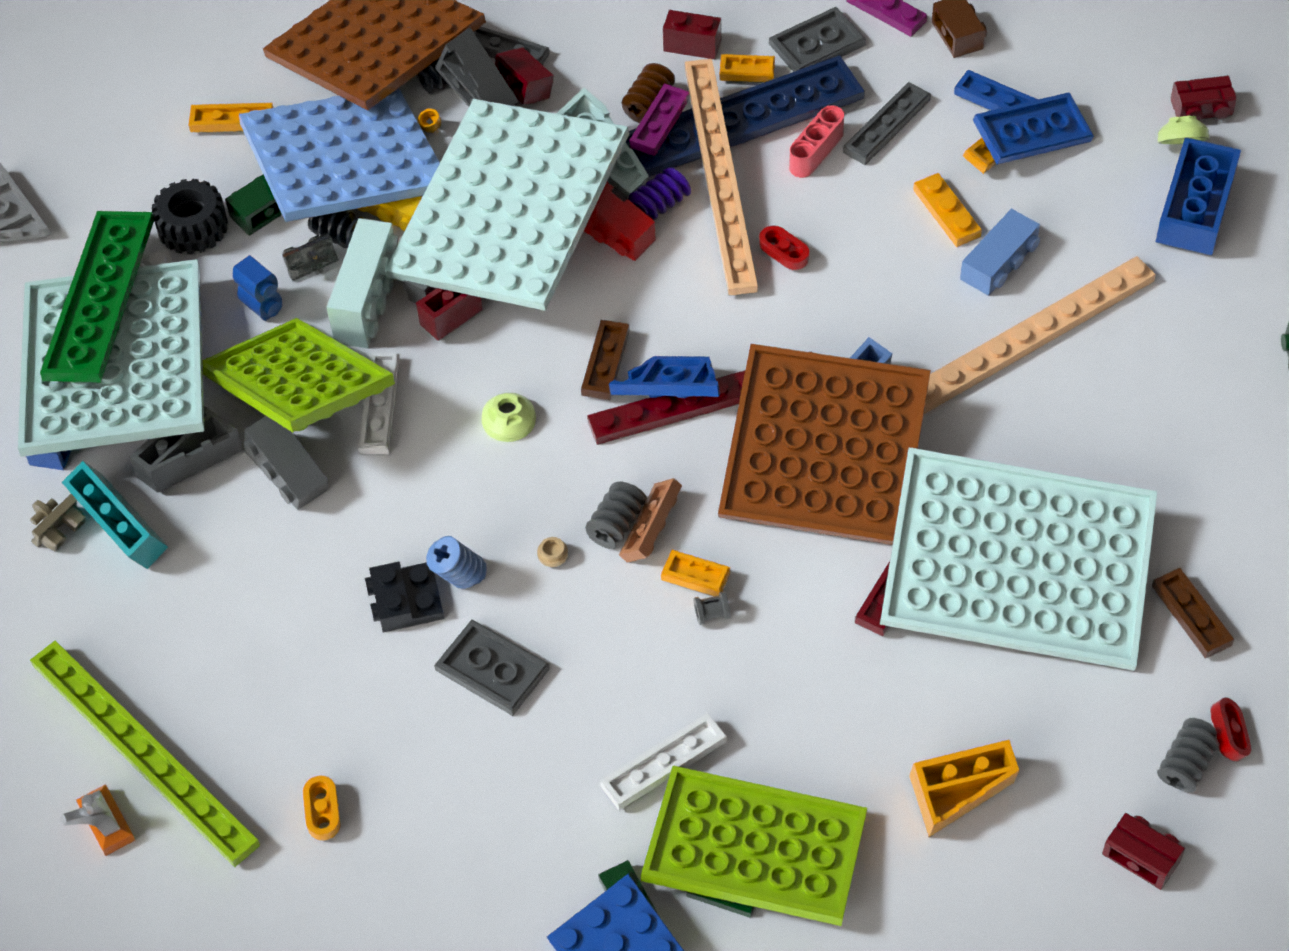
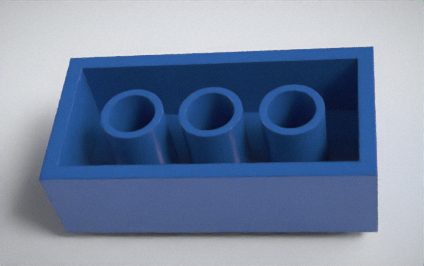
M1191 138L1184 139L1160 218L1155 242L1212 256L1236 174L1241 150Z

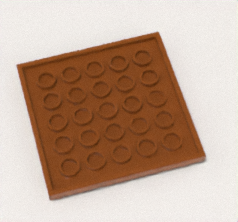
M330 0L320 8L315 9L302 21L294 24L292 28L281 36L273 39L271 43L263 48L266 58L368 111L437 60L447 43L468 28H471L474 32L485 24L486 20L484 13L456 0Z
M750 344L718 517L893 545L909 447L918 449L931 370Z

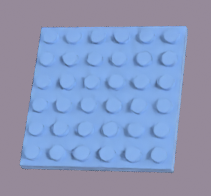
M399 88L368 111L341 96H333L322 100L305 101L288 106L281 105L276 108L253 110L248 113L239 114L240 125L285 222L423 196L440 164Z

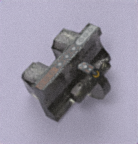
M329 234L324 236L316 235L310 238L306 244L297 248L293 246L287 248L282 254L292 281L313 272L319 275L323 273L324 267L339 261Z

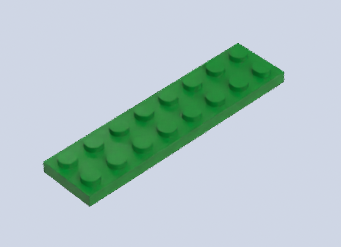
M96 212L40 370L42 381L101 383L154 223L152 212Z

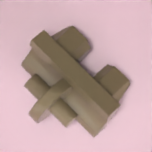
M72 494L59 505L53 498L46 504L40 500H36L32 504L36 514L30 518V521L34 525L40 524L32 531L34 538L31 542L37 547L43 544L56 552L66 541V536L58 530L63 523L74 532L84 525L86 516L77 507V499Z

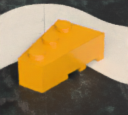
M1010 740L913 763L909 777L928 837H931L1014 783L1020 770Z

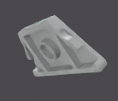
M0 163V242L50 235L44 221Z

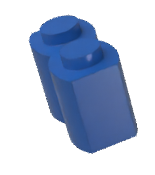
M248 255L233 267V279L238 284L237 295L242 303L262 320L267 321L269 318L276 316L282 308V297L277 292L278 280L272 272L254 257Z

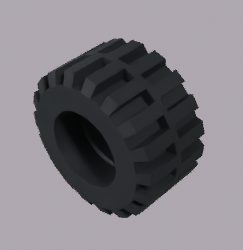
M182 179L179 183L173 182L169 184L170 187L161 189V195H156L154 198L155 204H152V213L162 244H166V248L169 250L175 249L176 253L180 254L184 251L187 254H194L195 251L202 253L205 252L206 248L216 246L215 242L221 241L224 238L223 233H226L228 229V219L222 196L214 185L210 186V183L205 180L199 182V179H192L191 181Z

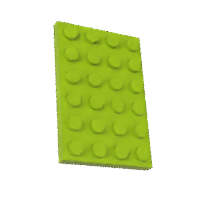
M298 318L202 360L203 375L292 433L302 431L308 425L318 420L329 418L339 410L354 406L360 400L371 395L380 394L384 389L395 384L393 373Z
M672 766L641 872V881L842 926L867 808Z

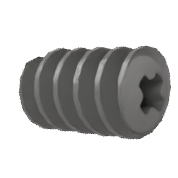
M620 481L611 484L609 492L604 495L603 501L599 503L597 510L592 514L591 520L586 524L585 529L589 538L604 548L615 549V542H621L624 539L623 533L629 531V523L631 524L635 521V514L640 513L641 505L647 502L645 493L627 482Z
M1186 719L1176 739L1172 742L1171 749L1167 751L1165 759L1162 760L1160 769L1157 770L1159 778L1176 789L1194 792L1197 788L1196 782L1201 781L1203 777L1202 772L1207 770L1208 762L1214 757L1213 752L1219 748L1220 744L1215 738L1217 735L1216 729L1209 722L1202 719Z

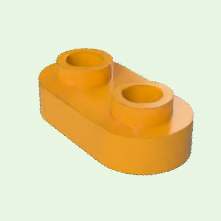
M315 776L310 778L303 787L306 826L313 838L329 840L339 832L341 825L337 790L333 780L329 777ZM321 793L326 794L323 799L316 798ZM329 823L328 827L319 828L320 824Z

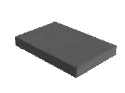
M834 7L769 37V45L794 72L839 55L842 57L865 46L866 38L837 7Z
M471 619L434 665L435 671L511 716L516 713L550 670L549 663Z

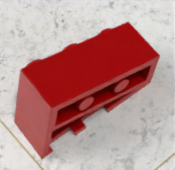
M606 182L583 232L592 236L597 242L604 243L613 248L618 254L636 261L656 240L655 221L630 200L627 199L623 202L611 192L614 187Z

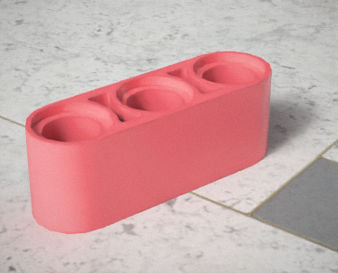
M834 105L824 107L792 143L789 158V170L792 175L799 178L810 176L844 135V111L840 107Z

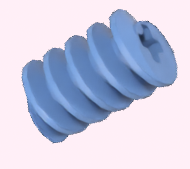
M452 536L440 538L428 550L426 561L429 569L457 588L466 589L479 584L485 579L487 567L484 559Z

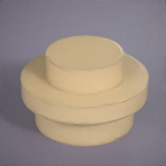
M548 537L538 546L537 556L543 565L557 567L567 560L568 548L561 539Z

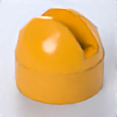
M425 109L419 114L418 123L425 132L434 133L441 127V118L435 109ZM430 118L433 123L428 124L426 121Z

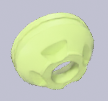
M1196 116L1172 117L1159 130L1157 140L1159 144H1183L1185 138L1207 141L1210 139L1209 129L1197 120Z
M502 393L492 397L487 401L482 411V425L485 432L498 441L513 442L520 440L532 431L536 423V413L532 403L525 396L517 393ZM504 403H512L516 406L515 410L510 413L501 412L499 407Z

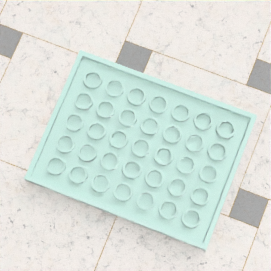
M473 99L385 270L387 278L411 281L428 285L429 287L546 311L629 136L628 127Z
M198 259L139 267L101 383L42 381L40 370L74 276L25 282L18 450L21 457L204 431L201 295Z
M909 447L880 625L1134 671L1137 667L1157 491Z

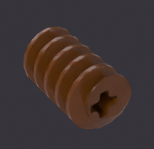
M649 63L644 66L642 72L633 82L632 87L629 88L621 102L625 114L630 119L640 123L663 85H674L675 75L672 71L658 63Z

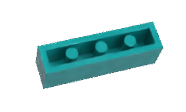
M82 461L61 482L128 558L148 569L168 548L165 542L104 475L86 462Z

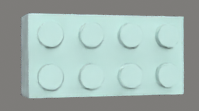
M358 218L327 305L333 339L343 345L368 349L371 339L377 336L379 315H383L385 312V298L387 293H391L394 279L387 278L385 271L398 244V237L394 235L392 223Z

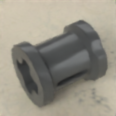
M719 592L718 596L705 599L693 598L699 625H703L705 621L711 619L731 618L726 592Z

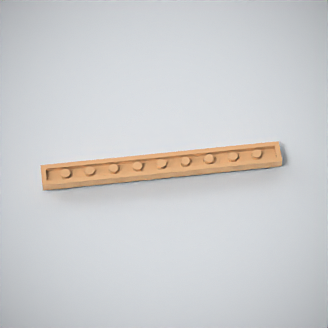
M712 59L686 61L685 73L728 295L757 292L758 285Z
M1136 256L931 373L924 414L1154 282L1156 274Z

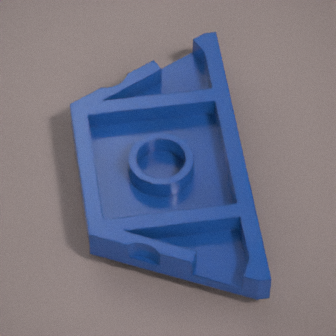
M653 356L642 365L628 371L629 379L624 382L613 380L609 384L611 395H648L651 398L660 396H676L678 398L720 396L719 384L716 381L710 357Z

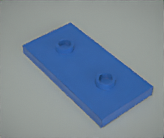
M1070 92L978 113L973 118L975 126L997 165L1088 143L1094 137Z

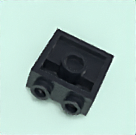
M400 561L369 568L371 576L365 578L368 596L375 595L376 599L375 603L370 604L374 622H381L383 633L444 619L435 574L429 569L427 562L401 568Z

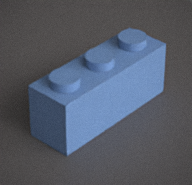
M1011 208L962 261L960 280L988 296L996 287L1001 288L1008 274L1012 270H1017L1027 253L1034 252L1040 243V237H1038L1040 224Z

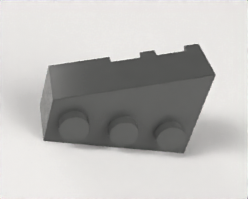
M468 28L445 45L435 69L468 107L473 99L516 106L518 100L515 93L508 86L471 28Z
M204 406L203 432L149 439L129 457L136 477L158 493L242 451L243 448L237 429Z
M268 416L261 418L245 429L243 442L245 453L279 489L282 498L287 504L292 503L298 510L327 491L328 478L291 431Z

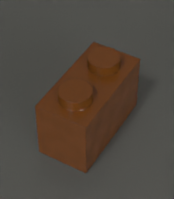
M941 0L933 3L932 24L953 58L984 48L987 29L984 22H980L976 16L974 6L971 3L969 4L967 0Z

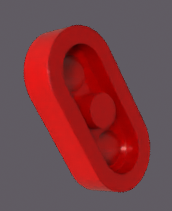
M772 225L765 227L760 232L759 245L761 250L784 267L791 270H799L808 264V246L784 228Z
M1224 697L1211 706V720L1217 732L1216 736L1220 744L1219 751L1224 757L1237 762L1248 756L1252 748L1240 707L1232 699Z

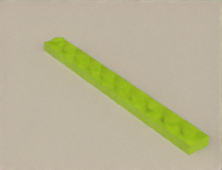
M56 640L30 659L32 666L234 867L260 847L258 839Z

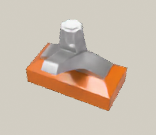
M106 784L76 799L79 809L64 813L60 817L64 826L89 824L105 856L135 841Z

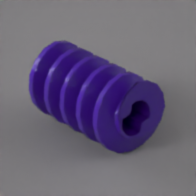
M669 167L664 169L662 173L657 174L654 179L647 181L645 185L640 186L637 191L631 192L628 200L652 220H656L658 213H666V207L673 208L675 201L681 202L683 200V195L690 196L691 187L679 171Z

